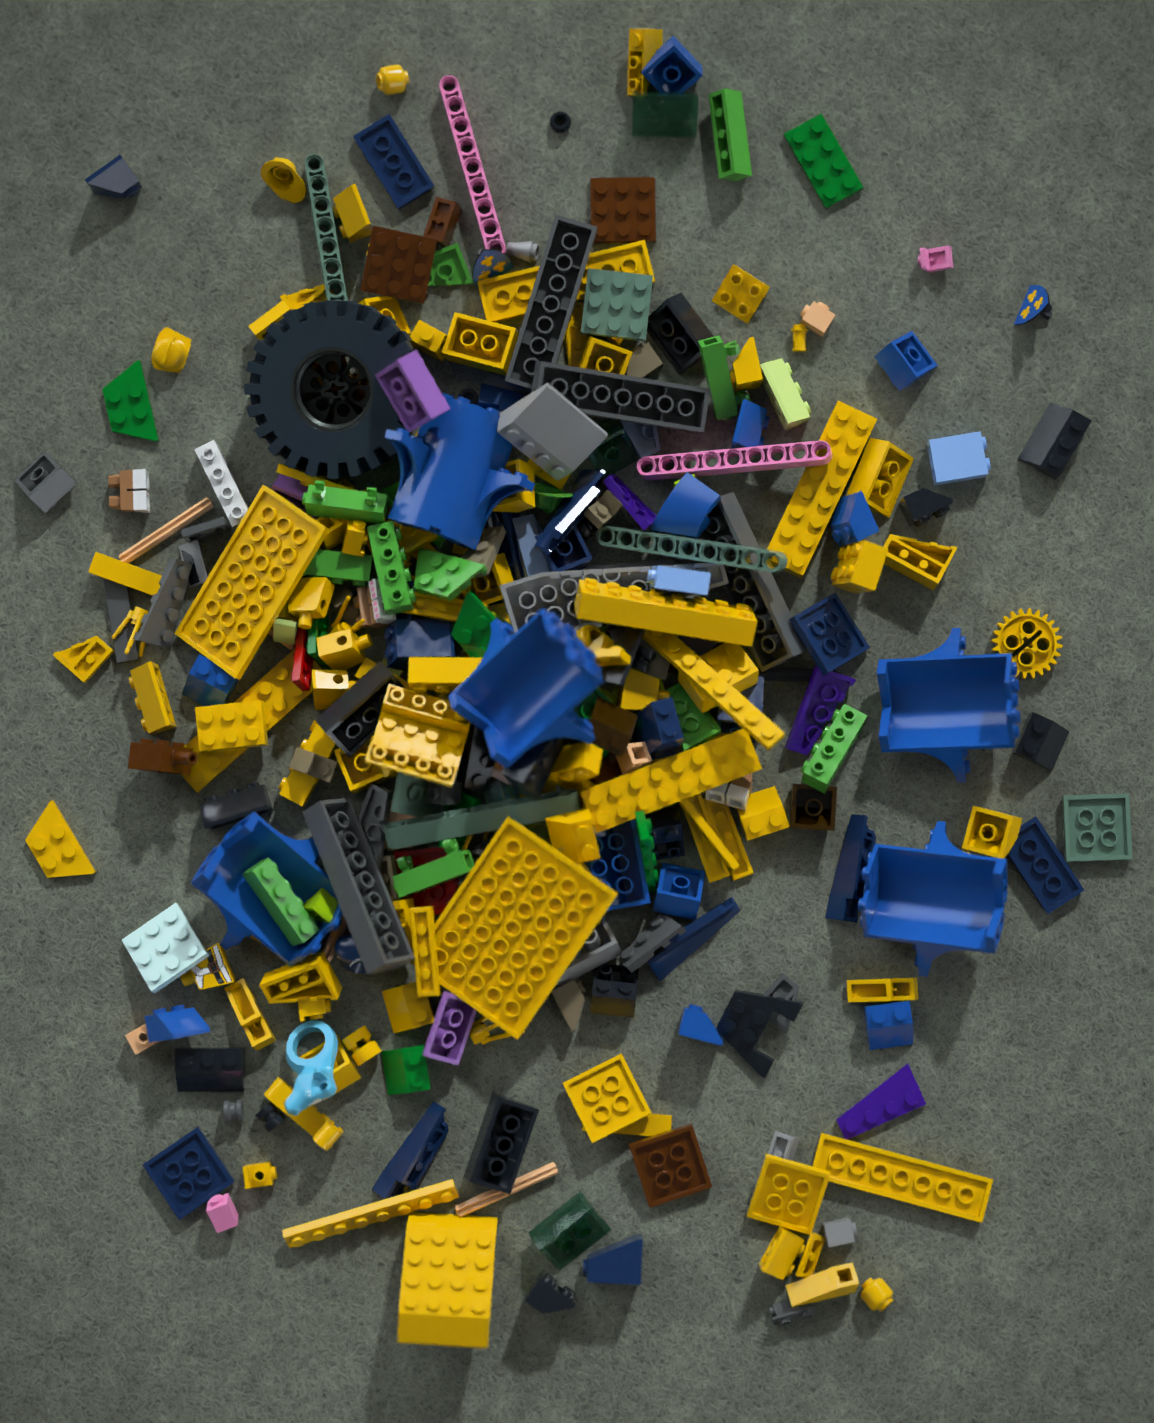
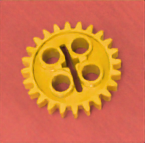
M1022 608L1018 609V615L1011 611V619L1003 616L1004 624L1000 622L996 624L1000 630L992 631L997 638L990 640L991 643L996 644V647L992 648L991 651L998 654H1012L1024 644L1023 639L1026 641L1037 631H1041V635L1029 644L1030 648L1026 647L1016 656L1012 657V661L1017 663V675L1021 673L1022 679L1026 678L1027 673L1033 679L1035 678V672L1042 676L1043 669L1050 671L1049 663L1052 665L1057 664L1053 657L1061 656L1056 649L1063 647V645L1057 643L1062 636L1055 635L1059 627H1051L1054 620L1047 622L1048 614L1039 617L1040 610L1032 614L1031 608L1027 609L1026 614H1024ZM1024 623L1031 624L1033 628L1031 634L1023 631L1022 626ZM1007 637L1015 639L1016 646L1014 648L1007 646ZM1039 639L1046 642V650L1038 649L1037 641ZM1022 653L1029 655L1030 663L1028 665L1021 662L1020 656Z

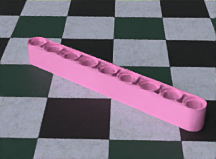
M451 75L444 76L439 83L440 92L485 249L500 247L502 252L506 254L504 239L458 80ZM451 84L455 86V89L448 92L444 90V87ZM459 105L461 109L453 112L450 110V107ZM459 125L467 127L464 132H457L455 130ZM465 145L473 147L469 153H465L461 149ZM472 165L479 168L475 173H469L467 169ZM476 186L484 187V191L480 194L473 192V189ZM487 206L490 208V211L487 214H481L479 209ZM492 226L496 228V232L492 235L486 234L485 229Z
M809 441L646 456L638 461L637 470L643 479L652 481L682 478L686 472L697 477L820 466L828 464L833 454L827 442ZM818 450H827V454L825 456H816ZM796 452H805V456L803 458H794ZM776 453L784 454L781 460H773V456ZM754 455L762 456L759 462H751V458ZM732 457L740 458L737 464H729ZM717 459L718 463L714 467L707 466L709 460ZM689 461H696V465L692 469L686 468ZM670 462L675 464L672 470H664L666 464ZM646 465H653L652 471L648 473L643 472Z

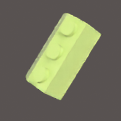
M781 358L761 364L762 384L784 430L787 431L808 421L810 418L809 414L812 412L807 401L803 402L800 396L802 390L798 382L794 383L791 375L793 372L789 363H784Z

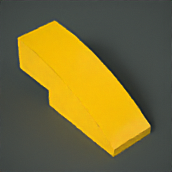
M917 977L847 980L848 1002L917 1000Z
M242 978L225 987V992L252 1047L258 1051L275 1042L276 1039L246 980Z

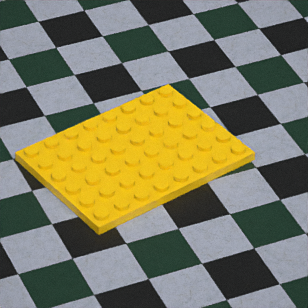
M508 816L434 924L440 984L518 1040L618 893ZM414 959L409 961L411 964L414 965Z

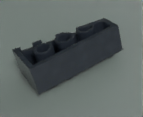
M471 723L459 764L457 780L462 782L465 788L484 794L493 772L495 760L491 758L484 731Z
M567 737L552 738L534 745L508 769L504 768L501 773L515 791L538 801Z

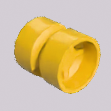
M366 1025L341 1040L346 1049L353 1052L351 1057L357 1066H360L382 1051L376 1041H371L372 1034ZM362 1039L365 1045L358 1048L356 1042Z

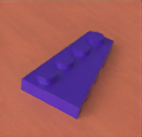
M815 665L785 748L807 755L822 733L825 723L830 721L833 711L839 702L842 703L846 696L845 693L850 685L853 686L856 679L834 671L823 675L819 667Z
M908 1063L836 1119L844 1139H850L926 1105Z

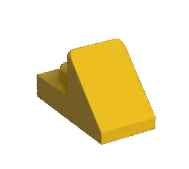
M605 633L601 634L588 647L595 653L597 657L595 662L599 666L630 665L631 656L622 647L614 646V641Z

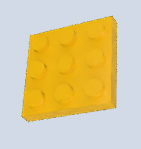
M622 1053L562 1083L592 1144L652 1113Z
M766 1154L750 1201L747 1217L810 1235L830 1178V1172Z

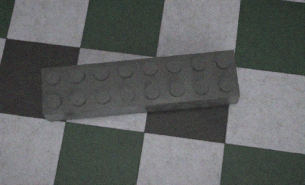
M555 215L505 378V385L531 393L535 363L540 361L558 363L597 235L596 226Z
M542 361L535 363L531 393L549 383L587 416L692 433H704L710 389Z
M734 492L720 496L721 500L707 515L711 523L701 533L699 539L760 548ZM710 546L708 553L712 558L715 556V549ZM731 550L729 553L732 561L736 559V552L734 550ZM752 553L750 556L753 564L757 562V555L755 553ZM724 565L729 583L721 587L729 604L736 606L738 603L750 606L757 619L754 639L750 649L761 672L775 668L808 651L789 621L792 618L791 613L772 573Z
M349 797L317 802L305 810L303 814L367 975L398 969L415 957L351 799Z

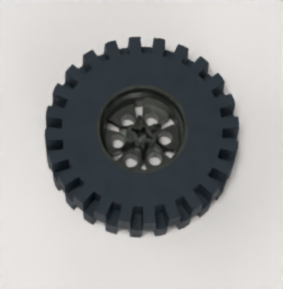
M326 300L307 303L299 309L283 314V319L272 323L266 329L268 332L266 337L258 340L253 350L257 351L255 359L248 361L246 372L251 373L250 382L244 384L245 395H250L251 406L246 407L249 417H255L259 427L254 430L259 438H266L270 444L267 449L274 456L281 455L286 459L285 464L293 469L303 468L307 475L314 477L320 475L328 476V479L357 476L374 470L396 457L398 454L394 446L384 436L387 429L396 431L397 428L404 430L406 428L375 375L398 359L415 351L410 343L412 339L406 331H401L395 325L397 322L390 316L381 314L374 307L353 301ZM343 355L350 358L346 368H343L342 364ZM316 361L324 371L322 374L311 367ZM332 361L338 365V371L335 374L331 373L328 369L329 363ZM352 367H356L359 370V377L357 379H352L349 375ZM316 377H320L323 380V386L320 389L315 388L313 384ZM367 377L369 385L359 386L358 381ZM334 383L336 386H345V388L338 391V395L336 392H329L334 387ZM358 388L363 389L365 392V398L362 401L355 397V392ZM317 392L316 396L318 397L306 402L304 393ZM322 398L327 399L329 402L327 410H322L319 406V401ZM354 403L364 409L360 415L355 410ZM342 404H347L350 408L347 416L342 415L340 412ZM331 410L335 411L334 424L326 422Z

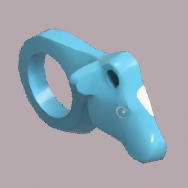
M307 1021L297 1026L288 1038L285 1058L287 1064L299 1075L291 1095L284 1102L286 1111L290 1115H298L307 1107L333 1096L337 1090L333 1078V1068L338 1051V1039L334 1030L323 1021ZM312 1032H321L325 1035V1045L317 1056L310 1059L298 1057L297 1046L305 1035Z

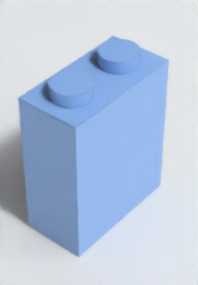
M981 431L931 439L927 442L934 486L986 477L988 471L991 470L990 460L985 458L984 452L987 449L986 439L981 436Z
M657 565L652 566V569L648 570L647 583H650L649 588L708 595L711 573Z

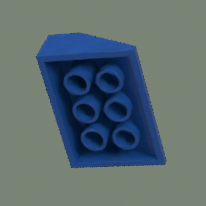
M635 819L599 833L595 832L600 858L584 863L594 877L618 893L607 911L651 903Z

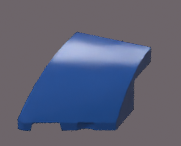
M686 472L664 502L651 526V530L657 533L658 531L667 532L676 536L685 535L686 537L697 539L711 523L707 515L721 500V497Z

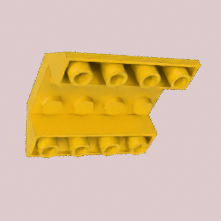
M389 684L365 763L452 787L471 722L454 711L450 701Z

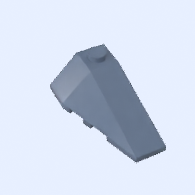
M534 515L512 518L524 578L541 572H551L543 553L535 548L537 542L535 536L543 533V530Z

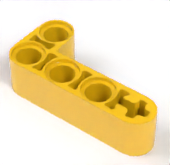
M277 1077L264 1093L265 1097L312 1135V1139L320 1147L328 1151L343 1134V1129L341 1127L337 1128L334 1125L335 1122L324 1113H319L317 1111L318 1108L314 1105L307 1107L298 1115L288 1114L284 1102L291 1095L293 1087L282 1078Z

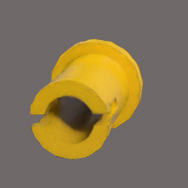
M795 324L793 329H791V332H793L792 351L804 352L806 351V332H808V329H806L804 324Z

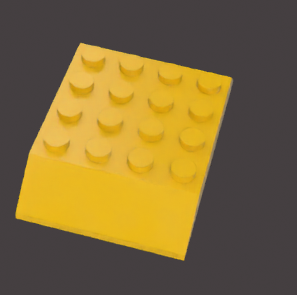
M427 1212L409 1213L399 1304L398 1343L488 1349L498 1217L474 1215L459 1217L457 1214Z

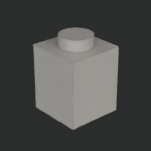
M849 1218L823 1223L828 1247L855 1242L854 1236L857 1235L855 1222L851 1223Z

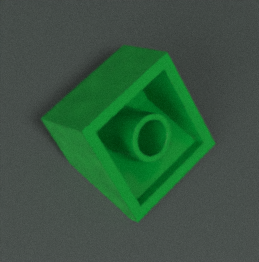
M425 1044L381 1051L388 1095L412 1093L432 1088L427 1057L423 1056Z

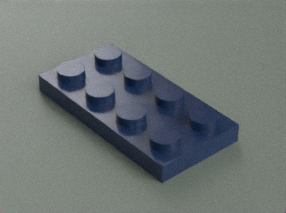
M390 114L353 136V139L398 210L435 188Z
M1035 816L1022 824L1017 840L1007 855L1045 913L1049 914L1085 890L1038 818Z

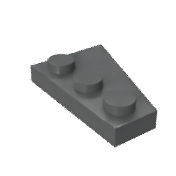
M659 913L652 919L648 927L638 934L636 940L622 952L617 961L632 973L651 959L656 949L661 946L665 948L671 943L669 939L677 933L681 936L686 930L664 913Z

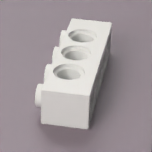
M212 440L194 450L231 526L236 530L249 508L215 440Z

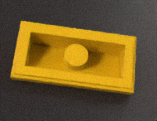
M815 1232L810 1234L796 1276L806 1278L813 1275L826 1237Z

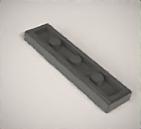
M103 578L113 635L127 617L129 610H131L128 587ZM132 619L116 639H113L117 663L139 660L136 640H134L127 655L124 653L134 629V625L131 624Z

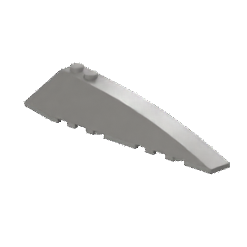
M721 564L662 565L711 573L709 589L729 583L724 565ZM652 566L541 572L500 585L509 622L514 629L513 634L521 629L542 608L549 613L554 612L565 625L567 623L570 624L575 631L585 625L604 623L577 618L574 602L579 580L585 581L586 578H591L602 584L615 582L620 587L628 588V586L633 585L640 587L641 590L650 591L651 589H656L649 588L650 583H647L648 570L652 569ZM657 589L663 591V594L672 595V593H680L685 595V597L693 595L692 593Z

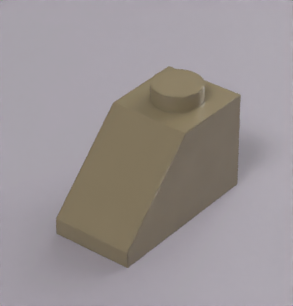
M640 343L631 350L633 353L628 364L627 376L648 378L663 367L662 361L649 343L645 345Z
M574 979L551 991L571 1031L576 1029L585 1000L583 994L587 993L581 981L577 983Z

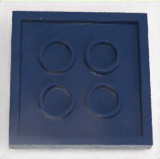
M836 592L789 619L823 675L828 674L870 648Z
M199 1126L143 1164V1167L179 1220L235 1182Z

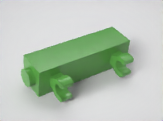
M718 335L699 340L698 344L707 386L710 389L709 395L713 413L717 420L725 421L738 415L736 404H742L743 399L750 401V396L747 393V389L739 390L736 393L733 392L726 356L740 354L737 341H731L724 345Z
M315 480V485L309 484L307 493L304 492L302 498V505L305 506L308 515L352 521L361 520L374 524L385 523L389 508L387 494L377 493V488L367 487V492L326 487L324 481Z
M454 838L442 841L443 848L448 856L414 869L411 856L398 858L397 863L402 873L392 877L395 892L399 898L409 897L469 874L475 865L470 850L459 851L458 842Z

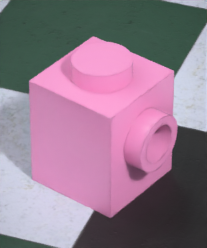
M229 1193L215 1195L208 1200L206 1212L217 1233L238 1226L239 1214Z

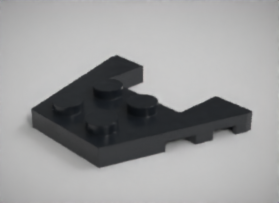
M736 989L716 1030L761 1077L765 1078L775 1060L755 1049L773 1011L794 1022L804 1002L785 1000V998L781 997L774 998L764 996V994Z

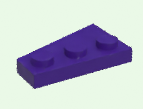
M615 473L609 475L603 481L606 489L623 504L643 530L650 528L657 515Z

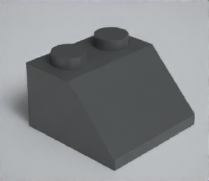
M46 450L14 480L25 494L45 513L53 508L57 501L69 493L76 484L75 480Z

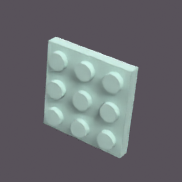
M177 903L122 939L137 968L154 994L209 957L208 952Z

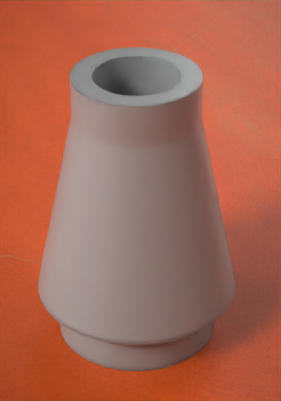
M534 241L508 242L506 253L531 263L538 260L540 246L535 244Z

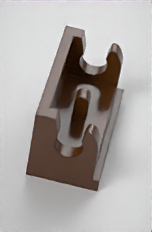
M436 197L423 236L437 239V244L442 248L450 246L462 211L457 202Z

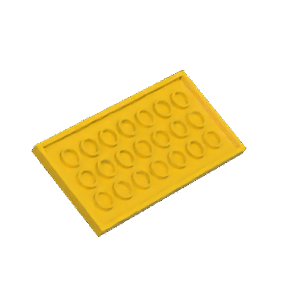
M262 485L174 634L232 677L240 680L330 529L268 486Z

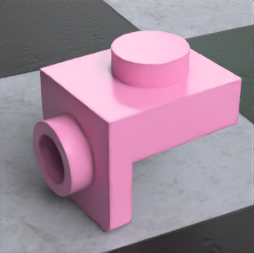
M951 246L933 249L920 248V255H918L919 266L928 273L952 269Z

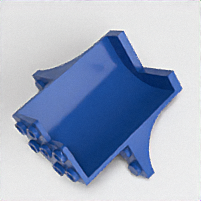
M442 393L450 409L420 426L417 437L409 436L410 432L401 428H397L396 431L389 429L386 431L384 438L394 446L400 462L399 487L388 519L403 526L434 533L458 546L476 550L486 521L493 509L502 500L514 493L532 492L535 483L529 481L526 474L515 472V475L511 474L512 472L505 469L513 445L497 432L498 420L500 418L498 410L489 407L486 410L478 405L470 404V400L458 396L456 400L453 396Z
M544 608L515 634H513L514 629L509 623H503L497 618L490 623V642L483 659L472 674L448 695L452 709L484 731L491 758L507 769L531 747L548 739L570 737L590 744L595 739L592 731L593 726L587 719L584 718L582 720L578 717L573 709L603 682L600 673L601 668L595 662L597 658L595 653L591 649L586 648L575 635L576 631L570 624L567 623L565 625L554 612L549 613Z
M952 628L948 639L932 652L912 658L878 660L877 679L882 702L879 741L881 753L920 752L940 759L949 766L956 777L957 783L966 782L967 773L971 771L970 760H966L968 749L1015 748V739L1019 738V725L1016 724H1020V710L1016 709L1018 707V694L1016 692H1019V679L1014 677L1017 676V663L1012 661L1011 653L965 655L963 649H966V636H962L961 628Z
M252 812L223 837L224 840L218 847L215 846L201 864L191 884L208 897L224 915L227 923V933L220 945L225 950L233 945L238 946L245 937L249 938L253 935L291 967L297 962H303L309 954L313 955L319 950L321 939L330 930L335 931L341 925L342 920L340 919L343 916V912L338 902L330 923L316 922V926L319 929L318 932L302 944L291 945L242 874L258 861L269 858L277 865L280 875L290 883L294 895L300 898L303 903L321 888L325 889L336 900L337 897L328 875L316 865V862L319 860L317 856L319 852L313 837L311 836L307 840H296L286 837L271 827L255 812Z
M937 821L935 829H931L930 843L926 844L925 849L875 844L873 851L868 854L867 867H863L862 880H865L864 896L858 902V911H861L860 927L863 928L864 937L913 943V950L917 951L915 966H918L919 976L924 977L928 976L932 961L943 953L955 950L996 953L1005 919V902H1007V859L977 856L959 850L948 840L946 822Z

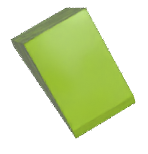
M321 888L303 904L306 912L316 922L330 923L338 901L325 889Z

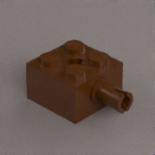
M140 739V743H130L128 769L190 775L191 766L197 763L198 756L196 752H193V749L184 748L185 743L171 742V745H169V741L156 740V743L153 744V740Z

